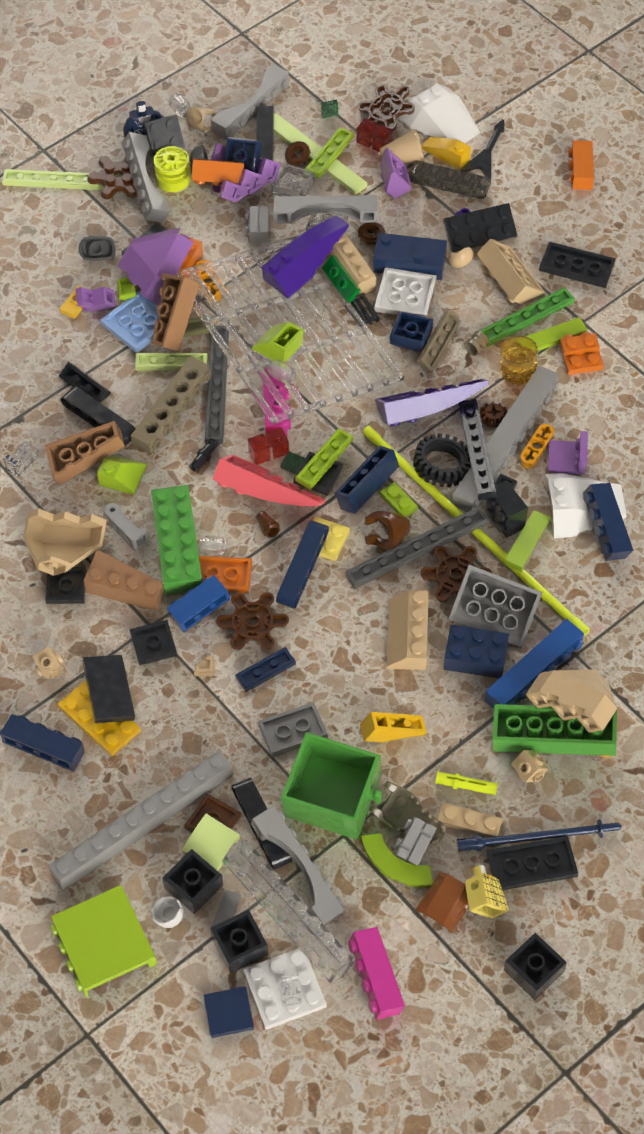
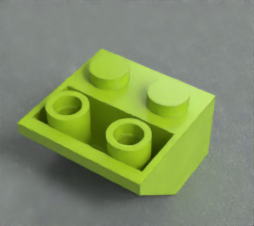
M290 322L272 326L252 347V350L283 366L301 347L304 329Z

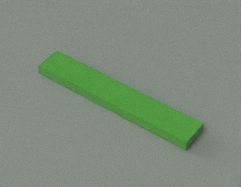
M564 287L485 327L480 331L489 340L486 346L489 347L574 303L575 298Z

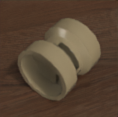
M475 331L471 338L464 343V347L469 354L476 356L480 353L481 348H484L489 343V340L483 332Z

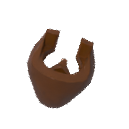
M376 511L365 517V525L379 521L384 524L389 533V539H383L377 534L365 536L367 545H375L385 550H391L410 532V521L400 513Z

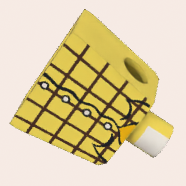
M479 865L472 869L474 877L467 879L465 882L470 911L491 919L508 912L509 909L499 880L487 875L485 866Z

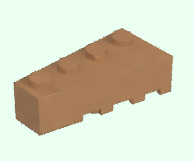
M162 273L161 279L164 282L163 287L159 291L161 303L157 305L159 317L155 321L152 344L179 352L200 284L185 277Z
M115 421L45 445L52 477L59 486L125 447L121 430Z
M99 550L96 551L84 579L86 593L159 611L165 597L162 582Z

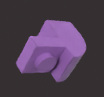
M83 287L76 289L77 305L83 307V311L96 312L116 307L114 290L106 287H100L95 290Z

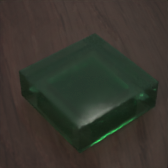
M337 99L321 103V116L323 119L338 115Z
M288 451L280 464V468L297 474L305 457Z

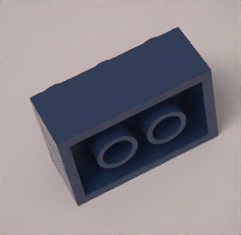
M450 624L443 670L500 679L503 676L509 633Z

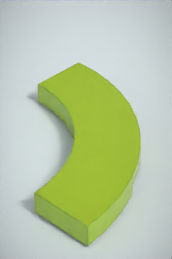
M382 833L361 836L366 855L383 875L410 887L430 888L432 886L433 879L430 865L417 866L399 859L385 844Z

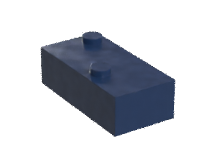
M378 233L373 258V273L384 274L385 267L436 275V280H442L447 240Z

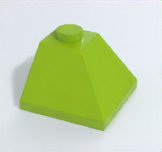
M115 455L108 456L103 459L97 472L99 486L134 495L147 464Z

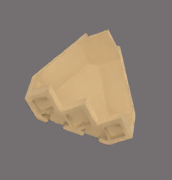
M38 508L29 511L27 514L23 539L37 569L54 576L65 573L102 547L107 520L93 514L79 517L66 511L52 514Z
M553 670L543 672L538 675L526 693L537 708L551 706L562 720L577 718L589 733L604 730L617 710L609 683L598 670Z

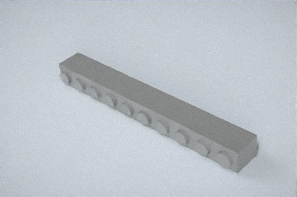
M539 365L487 442L486 446L494 482L500 476L501 469L506 468L510 455L513 456L515 454L518 443L523 442L526 431L533 427L536 416L539 417L542 413L543 405L548 404L550 401L551 393L553 391L556 392L560 383L558 382V373ZM472 468L469 469L452 496V503L457 508L466 512L480 506L482 500L477 498Z
M220 750L48 865L51 876L64 891L233 776L231 763Z

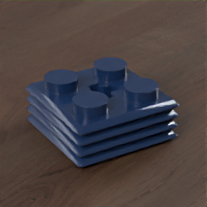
M228 137L224 161L244 162V169L258 174L262 143L256 140ZM244 153L245 158H243L242 160L240 159V155L242 156Z
M400 311L391 331L389 344L422 352L433 329V319Z

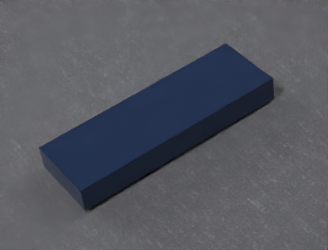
M284 647L235 674V678L244 691L248 692L296 665V660L288 649Z

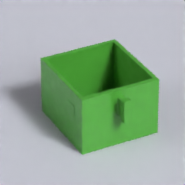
M306 732L281 796L284 816L358 840L372 800L378 804L382 801V791L376 790L382 776L381 755Z

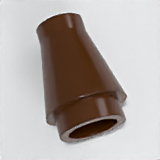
M261 511L256 515L264 536L273 538L279 533V523L265 511Z

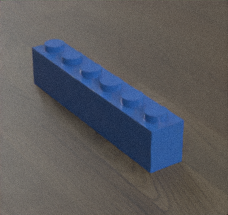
M568 619L564 620L485 691L484 701L494 709V704L516 705V702L520 699H525L527 691L540 673L556 670L557 665L561 662H566L574 650L578 651L582 647L584 632Z

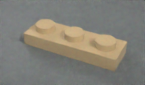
M447 803L442 804L438 820L447 827L487 838L499 836L503 818Z

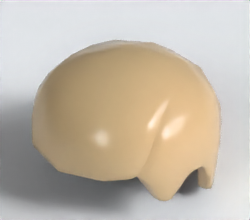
M467 247L457 253L451 252V255L445 256L452 267L462 268L471 262L473 251L470 247Z

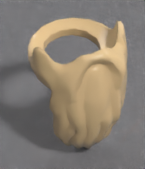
M192 107L186 113V121L195 129L208 132L211 131V125L206 127L203 124L205 114L210 113L214 117L216 113L210 108Z

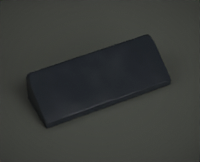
M70 362L66 364L59 375L69 385L78 387L100 403L111 394L110 390Z

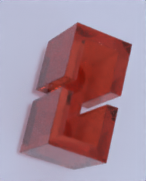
M364 118L356 128V142L370 148L372 138V149L380 152L381 147L393 141L394 130L381 124L378 126V123Z
M282 427L267 432V436L260 434L248 438V451L256 465L271 460L270 447H272L274 459L289 454V440Z

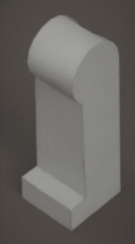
M110 503L105 506L104 513L107 522L134 551L150 541L148 530L144 526L138 529L121 512L118 504Z

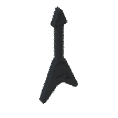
M504 119L494 126L495 131L486 149L461 168L462 174L475 169H481L488 182L491 181V152L500 134L504 133Z

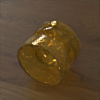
M526 336L510 337L500 347L501 375L507 382L521 385L528 383L538 368V347L532 339Z

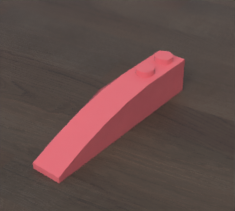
M233 454L219 460L213 480L217 481L218 485L226 488L231 487L238 494H247L280 504L321 506L326 501L308 490L300 491L298 485L289 482L285 483L283 482V477L269 475L270 471Z

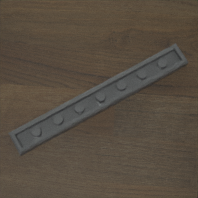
M215 325V332L211 333L209 357L211 376L208 381L205 444L209 438H214L219 444H223L229 326Z
M480 506L345 571V574L353 588L356 589L434 551L438 546H444L489 524V520Z

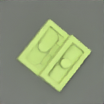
M205 814L187 840L182 852L187 854L193 849L218 871L227 860L230 850L240 839V835L213 817Z

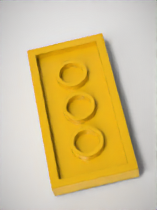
M86 680L57 704L58 708L111 757L141 732V728L134 721L95 723Z

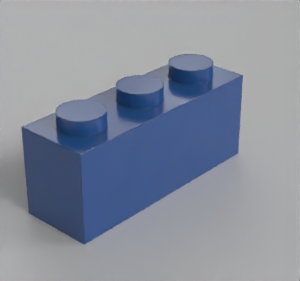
M213 575L203 580L195 589L189 590L181 599L172 602L167 610L170 617L184 633L229 601L230 596L222 583Z

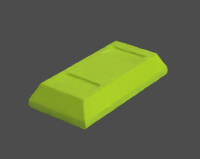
M128 277L117 280L120 300L124 301L136 296L135 285H133Z

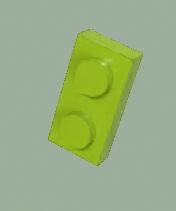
M395 482L380 491V496L396 513H400L407 518L418 510V506Z

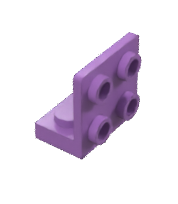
M581 431L580 438H576V442L550 440L548 472L585 475L588 454V432Z

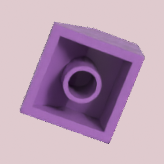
M388 147L385 148L380 164L381 178L385 183V192L397 199L410 191L412 186L406 164Z

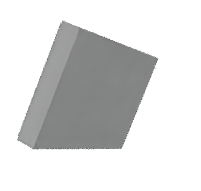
M314 702L258 721V726L272 758L299 749L306 732L328 738V733Z

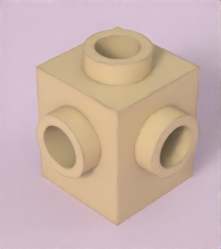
M50 646L32 656L37 664L35 666L36 671L40 676H44L47 679L57 678L62 674L61 671L65 669L62 664L65 662L63 657Z
M524 750L511 763L518 772V777L524 782H539L543 779L544 773L549 769L545 764L544 758L537 754L535 750Z

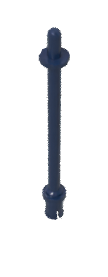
M598 819L596 825L489 838L475 835V837L458 838L457 849L458 852L467 850L482 851L485 846L598 833V836L603 838V832L618 831L622 826L619 822L602 824L601 819Z

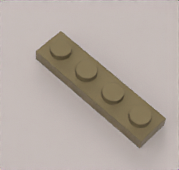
M450 309L443 313L416 361L427 374L432 373L461 322Z

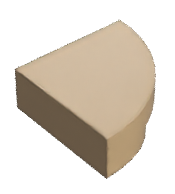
M208 656L196 665L194 676H214V656Z

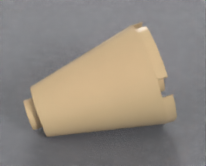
M417 129L380 148V152H377L380 162L387 147L405 164L425 162Z

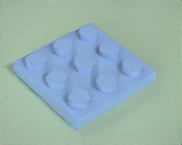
M138 291L135 297L126 300L100 320L101 325L135 353H138L153 340L155 321L159 317L157 304L145 298Z

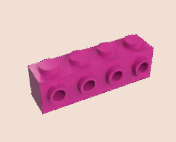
M284 368L262 369L266 438L288 437L287 429H291V419L287 418V415L290 414V403L286 404V400H289V389H285V386H288V375H284Z
M378 927L353 932L348 941L350 953L354 954L355 968L362 978V989L369 998L368 1006L370 1012L374 1013L376 1020L400 1015L405 1004Z

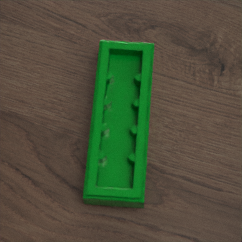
M331 255L322 266V269L345 301L351 303L361 289L337 257Z

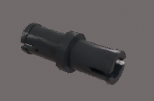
M209 438L204 447L198 450L196 458L189 465L192 471L199 473L205 462L211 459V454L219 446L217 440Z

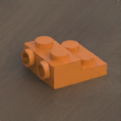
M583 332L580 336L568 334L560 339L559 348L568 375L603 370L604 364L599 352L600 345L596 333Z

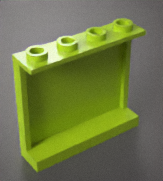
M122 885L51 916L53 924L50 925L52 933L54 937L59 936L61 940L58 943L62 955L67 954L69 958L66 961L70 973L75 972L77 979L74 982L78 991L84 992L85 997L89 996L87 991L145 964H148L149 968L157 965L153 950Z

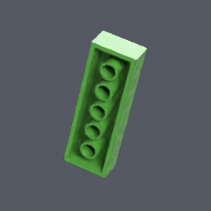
M182 485L153 489L151 494L165 596L187 593L202 583L189 486Z
M494 704V752L522 753L524 750H535L537 753L616 756L617 710L604 730L589 733L577 718L562 720L551 706L537 708L534 705Z

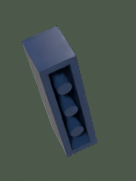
M379 445L335 492L341 510L355 514L396 471L399 464L393 449Z
M611 483L590 484L583 492V500L587 505L589 517L595 528V535L598 537L601 553L604 555L605 561L625 559L634 550Z
M11 714L0 732L3 743L74 772L85 753L83 743L75 737L69 738L58 730L52 731L41 723L35 724L22 715L16 716Z

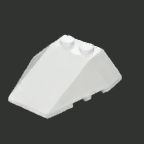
M438 83L411 99L410 103H413L415 106L413 114L401 115L399 121L410 130L417 129L425 137L458 139L466 143L480 134L478 127L460 97L450 88Z
M565 473L544 474L546 491L550 494L553 513L551 523L554 538L574 537L585 530H594L587 505L583 500V492L590 484L608 482ZM611 483L618 507L624 519L627 515L622 487L620 484Z

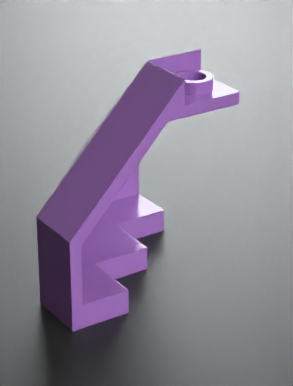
M216 143L212 157L208 160L224 161L226 146ZM244 153L242 156L240 155V159L242 160L243 158H245ZM260 158L258 174L244 169L239 185L226 180L223 181L222 186L212 185V182H210L211 195L237 202L244 196L261 189L262 186L275 181L281 164L267 158Z
M180 228L132 239L118 264L121 270L127 271V277L133 285H138L141 288L140 293L157 305L161 302L159 291L163 287L164 282L161 279L162 273L176 276L194 243L186 235L179 234Z

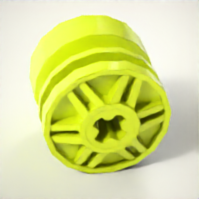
M176 146L162 148L155 154L156 183L162 190L178 192L185 189L191 182L189 156L185 150Z

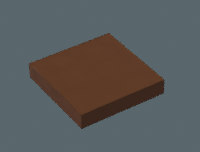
M206 794L184 827L188 831L193 832L204 815L208 814L232 830L242 814L238 810Z

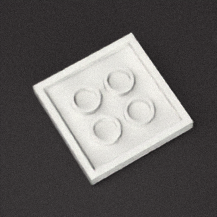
M385 267L374 310L398 315L400 311L427 318L436 283V275Z
M304 947L243 969L265 1030L327 1007Z

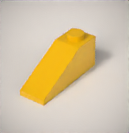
M429 137L421 145L422 150L460 171L462 167L470 162L471 147L458 139Z
M370 712L360 723L365 742L381 743L421 736L427 733L422 715Z

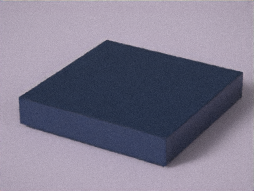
M246 986L203 995L211 1038L254 1030Z

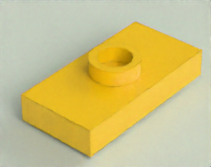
M77 285L59 308L60 313L73 319L78 316L83 307L77 305L76 289L82 286Z

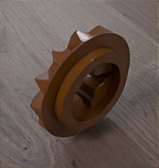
M302 141L290 144L285 151L287 163L292 167L305 165V162L310 159V148ZM295 151H297V152L300 153V155H301L300 157H301V158H298V157L296 156V152H295Z
M364 223L358 229V237L361 239V242L365 241L367 245L369 243L375 245L378 233H385L384 227L379 223Z
M485 403L479 412L481 422L489 427H498L507 414L506 407H503L501 403ZM492 411H495L496 413L495 418L492 415Z

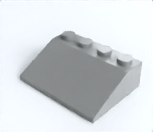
M468 565L448 620L466 627L509 633L508 642L522 647L543 592Z

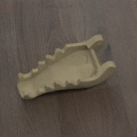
M387 781L384 787L392 791L381 809L372 805L369 811L390 828L405 833L407 831L403 829L408 819L413 820L415 816L437 828L430 844L439 843L445 835L446 826L435 818L410 791Z

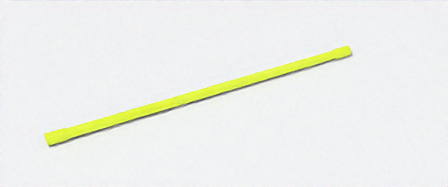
M367 426L363 430V435L378 447L380 445L393 449L371 426ZM394 450L399 467L454 518L464 514L435 486L431 485L430 482H425V477L420 478L419 472L416 473L415 468ZM480 528L470 532L504 563L508 554ZM507 566L530 588L543 592L541 598L564 620L568 619L584 632V636L589 632L590 628L574 616L525 569L518 571Z

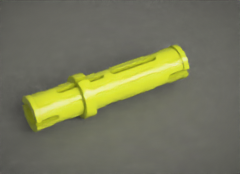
M437 771L435 784L451 786L455 790L461 788L496 796L498 785L497 782L460 776L459 773L454 775Z

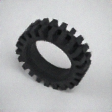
M431 434L430 438L426 436L424 440L421 439L419 444H417L413 459L415 472H419L420 478L425 476L424 481L427 483L432 480L431 485L434 486L436 482L440 483L439 487H444L445 483L447 487H452V483L455 486L459 485V482L463 480L471 468L467 445L463 446L464 442L462 440L457 443L458 438L454 436L451 440L448 434H446L445 438L442 437V434H438L437 438L435 434ZM433 451L447 452L458 460L459 466L455 469L443 470L431 465L426 456Z

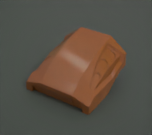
M439 872L432 886L418 904L416 911L424 913L447 928L448 932L452 933L469 907L466 885L450 874Z

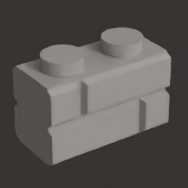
M250 206L249 213L245 214L246 224H249V226H245V237L249 236L250 244L259 242L269 243L270 208L268 206Z
M415 816L413 820L408 819L403 829L407 832L403 839L399 837L394 847L397 850L396 855L418 866L437 828Z

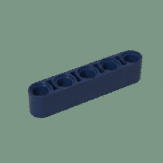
M313 520L309 521L280 586L276 603L293 609L297 607L327 538L329 526Z

